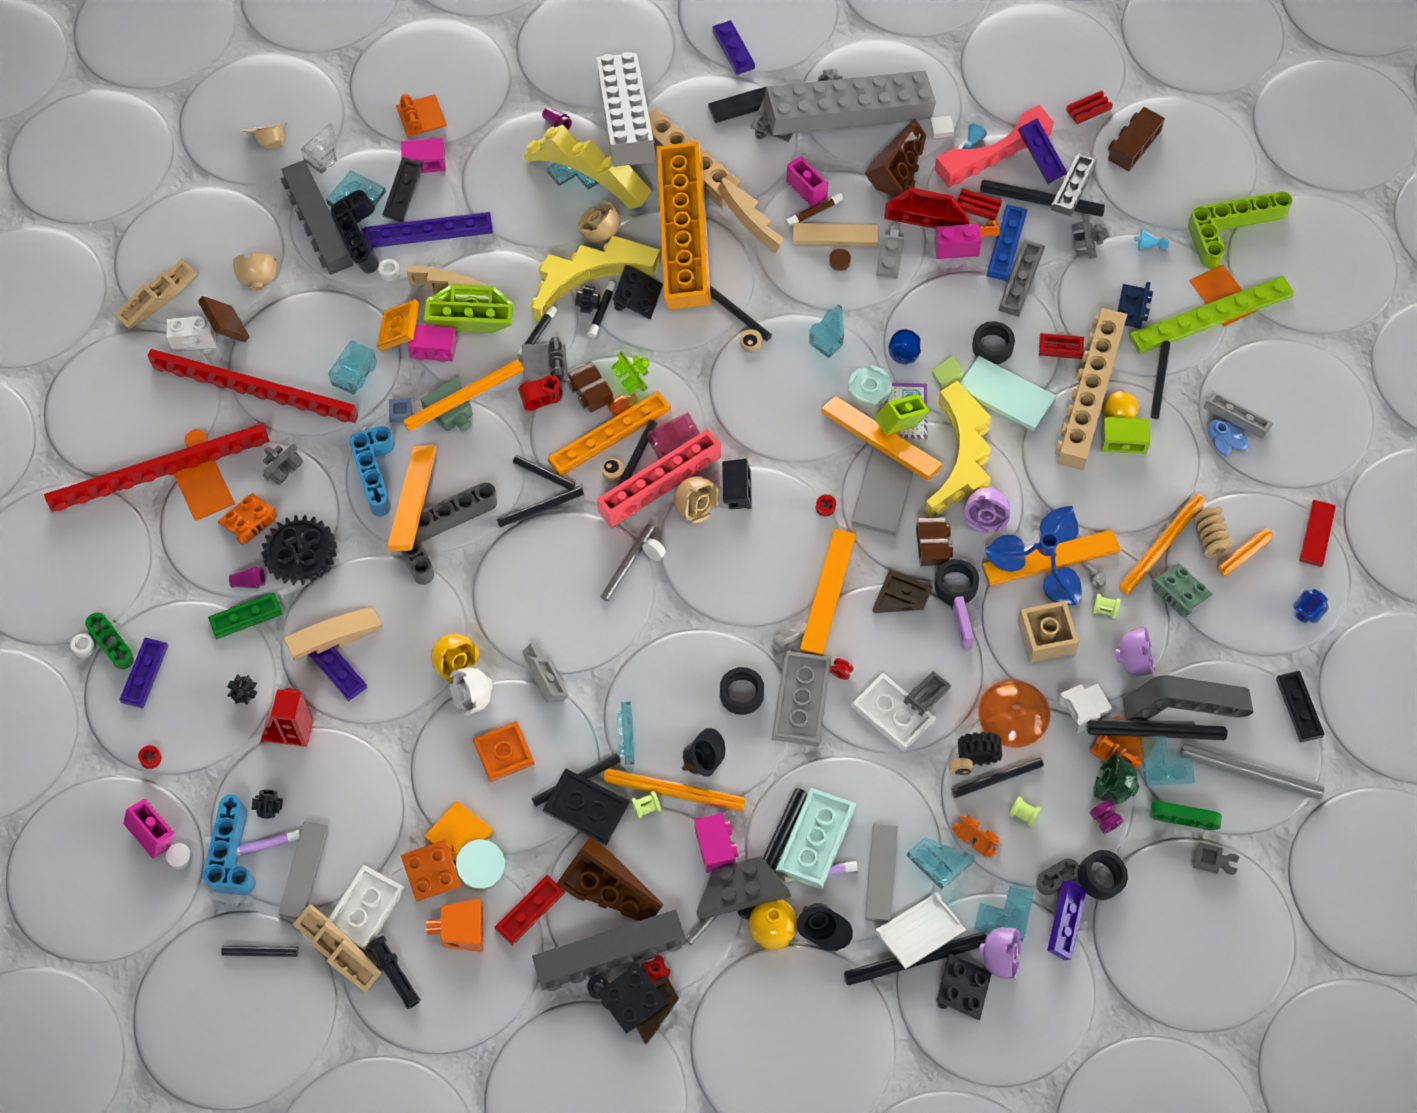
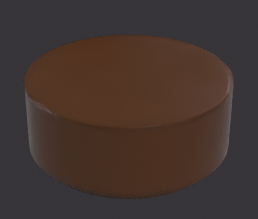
M836 249L831 252L829 264L833 269L843 271L850 266L851 255L848 251Z

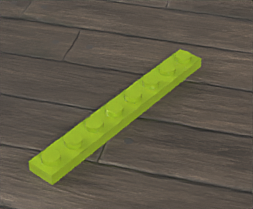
M1281 276L1131 332L1129 338L1138 353L1142 354L1160 347L1164 341L1174 342L1293 296L1294 291L1285 277Z

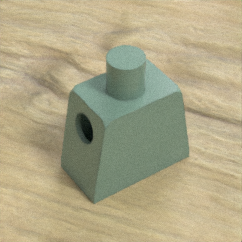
M453 378L421 398L422 408L425 409L462 389L457 378ZM468 400L433 420L446 431L457 426L461 432H466L472 426L469 420L473 415L471 404Z

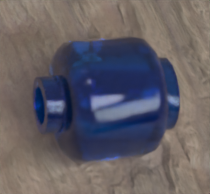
M1316 589L1303 591L1293 604V608L1297 612L1295 617L1304 624L1308 621L1311 623L1319 622L1329 609L1328 598Z

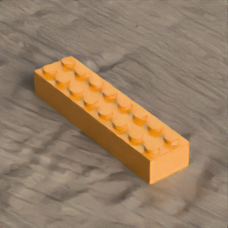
M699 141L657 146L664 299L668 310L710 306L711 291L703 158Z

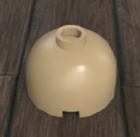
M608 201L598 203L600 207L595 210L591 207L578 221L580 229L577 228L585 239L592 243L609 242L612 235L616 236L619 230V214Z
M251 253L249 258H244V254L233 259L234 273L238 281L245 286H249L251 290H262L263 286L269 285L275 279L277 259H274L273 255L265 253Z
M699 476L690 477L684 480L675 492L674 504L676 510L683 518L692 523L703 522L711 515L708 512L712 506L716 508L718 504L719 489L710 480Z

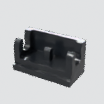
M747 458L722 461L724 504H729V509H752L751 468Z

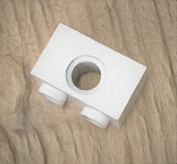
M206 316L167 319V339L173 352L216 348V333Z

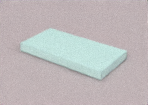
M978 356L960 383L978 403L1035 432L1056 399V395Z
M810 788L776 868V874L822 890L856 808V803Z

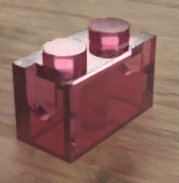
M687 412L650 431L647 439L658 459H661L699 435L700 432Z

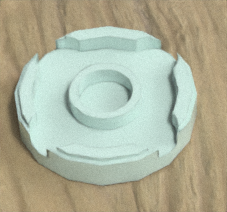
M876 366L856 369L848 381V393L852 400L865 407H876L883 404L890 397L892 391L890 376L882 368Z
M478 839L468 842L461 848L456 857L455 868L460 880L472 889H486L500 880L504 872L505 860L502 851L496 844L488 840Z

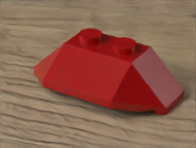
M910 187L887 202L885 206L884 219L933 229H936L938 226L967 225L970 223V218L952 195Z

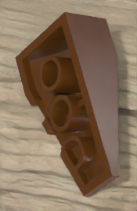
M916 119L912 120L876 157L865 172L868 180L876 190L896 197L910 187L914 188L916 182L913 179L914 174L919 170V165L917 164L918 157L923 153L927 136Z
M589 837L556 883L576 899L582 901L586 899L598 903L599 907L620 911L622 915L639 921L656 916L664 905L608 849L591 837Z

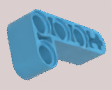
M378 426L353 434L350 438V446L372 514L380 517L387 515L391 506L376 457L390 453L394 449V440L388 427ZM380 496L381 502L377 503L375 498Z
M232 794L223 797L219 803L203 878L207 885L216 893L247 895L253 891L255 880L245 867L236 865L237 848L241 843L247 809L241 800ZM232 829L228 835H224L226 830ZM227 852L223 858L218 859L221 853ZM222 875L219 881L213 882L216 876ZM246 877L243 883L237 884L240 878Z

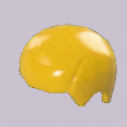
M1116 391L1110 394L1102 404V413L1104 417L1117 416L1132 419L1138 414L1139 404L1132 394L1125 391Z

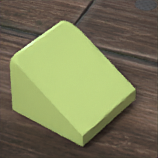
M953 356L932 370V373L943 389L957 380L959 382L962 381L963 370Z

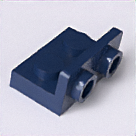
M1146 282L1145 288L1123 284L1117 312L1127 314L1124 326L1141 329L1142 322L1148 320L1150 309L1146 308V305L1151 303L1153 291L1150 290L1151 282Z

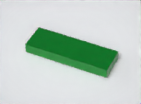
M273 592L211 615L208 619L217 640L283 615Z

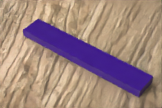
M490 212L364 227L372 248L493 233Z

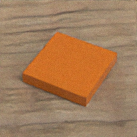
M517 721L472 738L490 782L535 765Z

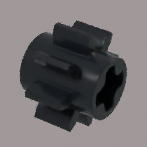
M585 286L583 290L577 291L575 306L581 307L580 312L590 314L593 309H598L600 293H595V287Z
M237 674L234 681L230 680L227 685L231 689L227 696L231 697L235 704L244 702L247 705L250 699H254L258 693L256 690H253L257 682H253L250 675L240 677Z
M260 790L259 795H255V798H252L251 809L256 810L257 816L260 818H274L276 813L282 810L283 798H278L277 792L274 790Z

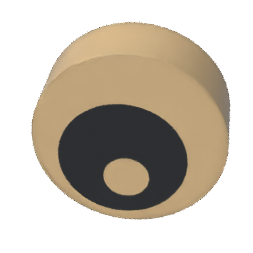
M746 330L741 334L740 345L745 351H757L762 346V336L756 330Z
M616 458L608 459L602 465L604 478L611 482L619 481L625 470L623 462Z
M956 758L949 762L950 774L968 775L973 772V761L968 758Z

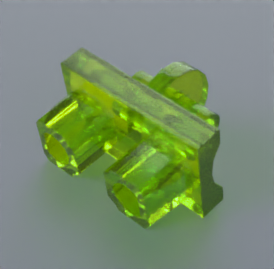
M621 351L617 354L619 360L611 366V369L618 378H621L627 372L630 376L621 382L629 394L638 388L645 391L648 386L639 373H642L643 376L649 373L647 370L650 364L649 360L645 357L639 358L636 355L632 358L634 361L632 364Z

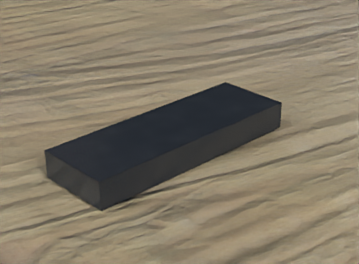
M766 87L708 103V109L714 122L718 123L758 111L764 100Z
M402 157L382 214L383 217L401 223L404 222L423 167L422 162Z
M1295 671L1277 675V684L1300 743L1323 738L1325 733L1301 672Z

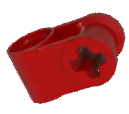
M549 375L521 384L518 387V392L524 409L533 411L559 402L563 396L560 380L556 376Z

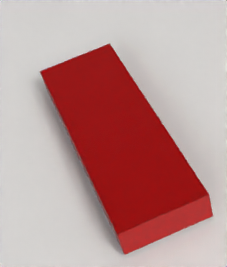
M1313 499L1299 561L1320 567L1323 566L1336 505Z
M546 875L494 927L495 930L513 946L565 894V891Z

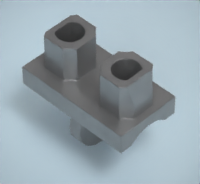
M1083 215L1082 222L1072 224L1075 238L1085 236V239L1074 241L1077 255L1089 253L1090 259L1096 258L1095 241H1097L1098 245L1103 244V240L1108 237V230L1101 227V224H1096L1093 229L1089 215Z
M292 444L279 456L278 454L283 451L281 446L278 445L274 450L269 446L266 447L264 452L267 456L262 461L266 465L271 461L273 462L264 470L262 476L267 481L271 479L278 485H281L288 477V474L282 469L285 464L294 471L303 464L302 458L297 453L298 448Z

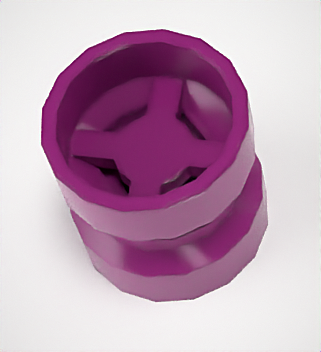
M1110 800L1098 804L1090 811L1091 817L1099 822V828L1103 834L1113 831L1124 821L1121 815L1113 810L1114 805Z

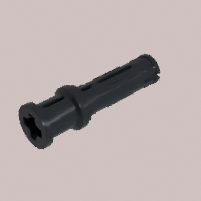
M380 936L371 941L365 949L367 952H371L375 958L377 968L385 972L406 1008L411 1009L419 1004L421 999L397 963L398 957L387 946V939L385 936Z

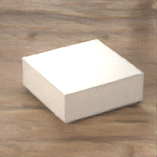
M951 116L930 118L933 138L954 137Z

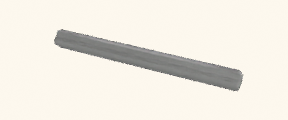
M1184 744L1181 751V757L1306 796L1321 799L1324 794L1325 787L1323 785L1199 747Z

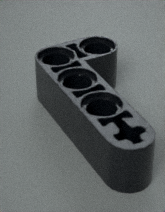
M355 190L333 204L331 215L352 260L364 273L369 274L377 270L379 260L360 221L374 212L375 203L363 190Z

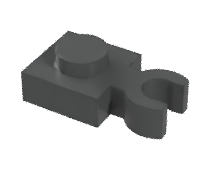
M1198 842L1193 868L1215 874L1222 868L1227 874L1234 875L1238 868L1231 867L1228 862L1237 863L1240 857L1236 854L1222 855L1223 848Z

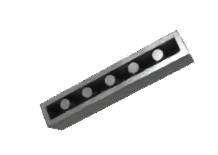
M305 160L281 168L283 177L280 180L283 188L290 191L288 193L289 200L292 206L295 204L297 206L295 211L299 221L303 220L305 223L303 224V229L307 237L311 236L313 239L310 240L314 252H319L320 254L318 260L321 267H326L329 275L354 266L351 255Z
M675 909L532 955V959L542 991H555L560 989L562 984L568 982L579 983L584 981L587 976L593 974L604 975L610 972L611 968L617 966L625 968L642 958L650 960L658 956V953L667 950L668 952H675L681 949L682 945H685L686 942Z

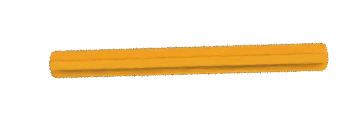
M515 360L404 419L405 427L408 431H412L524 370L521 362Z
M1200 494L1193 496L1119 586L1121 592L1126 595L1131 593L1194 517V514L1204 505V497Z
M609 768L604 773L605 783L647 792L655 791L657 794L737 811H743L745 806V798Z

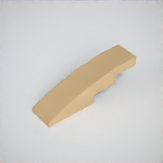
M723 177L718 191L728 207L759 241L776 253L784 238L768 227L771 219L755 209L759 201Z
M181 258L167 274L162 271L149 286L143 284L120 308L115 316L127 328H133L166 305L198 273Z
M407 266L409 284L428 285L429 292L438 293L451 284L489 286L452 271L424 266Z
M373 607L322 621L283 639L295 661L314 651L319 654L337 644L341 648L383 626Z
M311 904L306 907L294 922L293 926L311 939L310 944L328 958L326 962L366 993L382 973L348 936Z

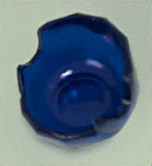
M908 329L897 330L892 335L888 345V352L892 360L903 365L914 363L921 353L920 337L914 331Z

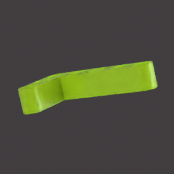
M1282 191L1194 208L1188 229L1203 266L1214 269L1220 265L1225 249L1218 231L1284 219L1293 201L1291 195Z

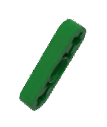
M102 613L89 615L85 625L114 666L118 669L129 668L134 662V656L114 627ZM97 621L101 624L102 628L104 629V631H102L101 633L99 629L94 625V623ZM107 637H116L114 644L110 646L104 645V640ZM119 649L126 659L123 661L119 659L115 651Z
M1162 801L1151 803L1149 815L1157 821L1206 830H1219L1222 815L1216 811Z

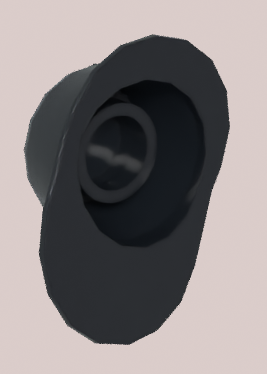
M706 728L701 731L694 741L683 750L684 764L681 767L682 770L689 771L695 775L701 774L704 777L711 776L725 757L726 748L722 735L713 728Z
M814 903L804 906L803 912L797 919L796 928L799 934L828 951H838L845 948L853 938V929L850 922L834 912L826 904Z

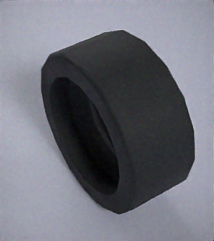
M991 321L981 324L976 329L973 337V353L977 358L980 356L994 364H1001L1011 357L1015 336L1011 328L1004 323ZM987 335H996L1004 339L1007 345L1000 351H992L982 346L981 339Z
M961 559L946 561L937 570L934 581L935 591L938 597L945 603L953 605L955 597L962 596L964 597L965 604L969 603L977 593L979 574L976 568L967 561ZM951 572L962 573L969 578L970 587L964 592L950 591L943 584L944 576Z
M737 667L729 670L720 682V700L722 705L728 711L737 715H746L757 710L764 700V683L761 676L756 671L747 667ZM747 680L754 684L756 694L750 701L737 702L729 697L728 687L734 681Z
M1098 850L1091 853L1080 863L1077 871L1078 881L1082 889L1089 896L1097 900L1113 898L1126 887L1128 881V872L1124 862L1118 855L1108 850ZM1100 862L1109 868L1114 878V885L1111 888H1105L1095 880L1092 874L1093 863Z

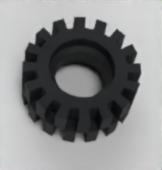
M973 732L972 735L968 733L965 734L966 736L962 735L958 739L959 758L970 759L973 761V766L975 764H978V766H983L982 764L991 765V762L997 763V760L1000 761L1002 758L1001 737L998 734L993 735L992 732L988 734L981 732L978 734Z

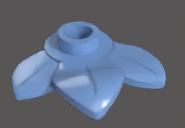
M1214 420L1209 424L1208 435L1214 440V446L1217 451L1224 456L1229 455L1231 448L1243 451L1249 448L1248 440L1243 434L1246 430L1229 421Z

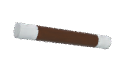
M839 193L786 219V225L791 227L793 223H799L844 200L842 194Z

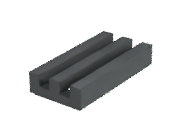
M933 671L905 697L904 703L906 705L911 704V709L914 711L917 709L919 711L918 714L922 717L950 690L952 685ZM936 680L937 682L917 701L914 699L927 685ZM941 685L943 686L924 706L921 705Z

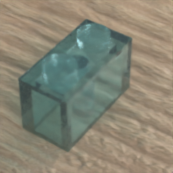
M351 340L328 373L331 385L355 395L357 390L363 387L369 372H372L376 367L377 360L374 350Z

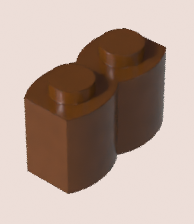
M592 361L568 373L569 380L567 384L572 393L576 392L579 395L578 401L583 409L587 408L592 413L614 401L610 387Z
M945 517L917 518L916 536L920 566L942 565L944 562L949 561V558H953V546L948 544L947 539L951 535L950 524H946Z

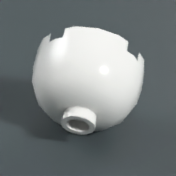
M467 667L452 671L450 678L453 677V683L449 684L457 709L459 710L462 707L465 711L463 713L464 716H470L482 711L491 699L493 690L491 679L477 668Z

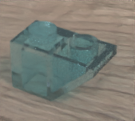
M839 304L833 310L827 311L823 320L815 323L809 330V344L828 358L843 345L842 307Z

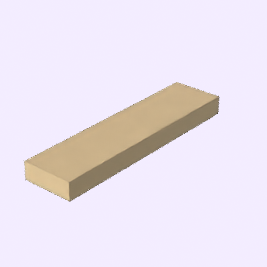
M793 223V245L878 247V225Z

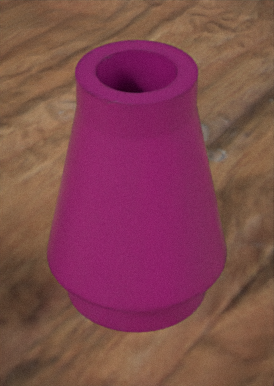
M546 107L542 112V117L552 127L564 125L567 130L570 129L572 120L568 114L550 107Z
M253 566L235 574H230L229 583L232 588L259 589L260 586L265 585V573L262 567L257 568V566Z

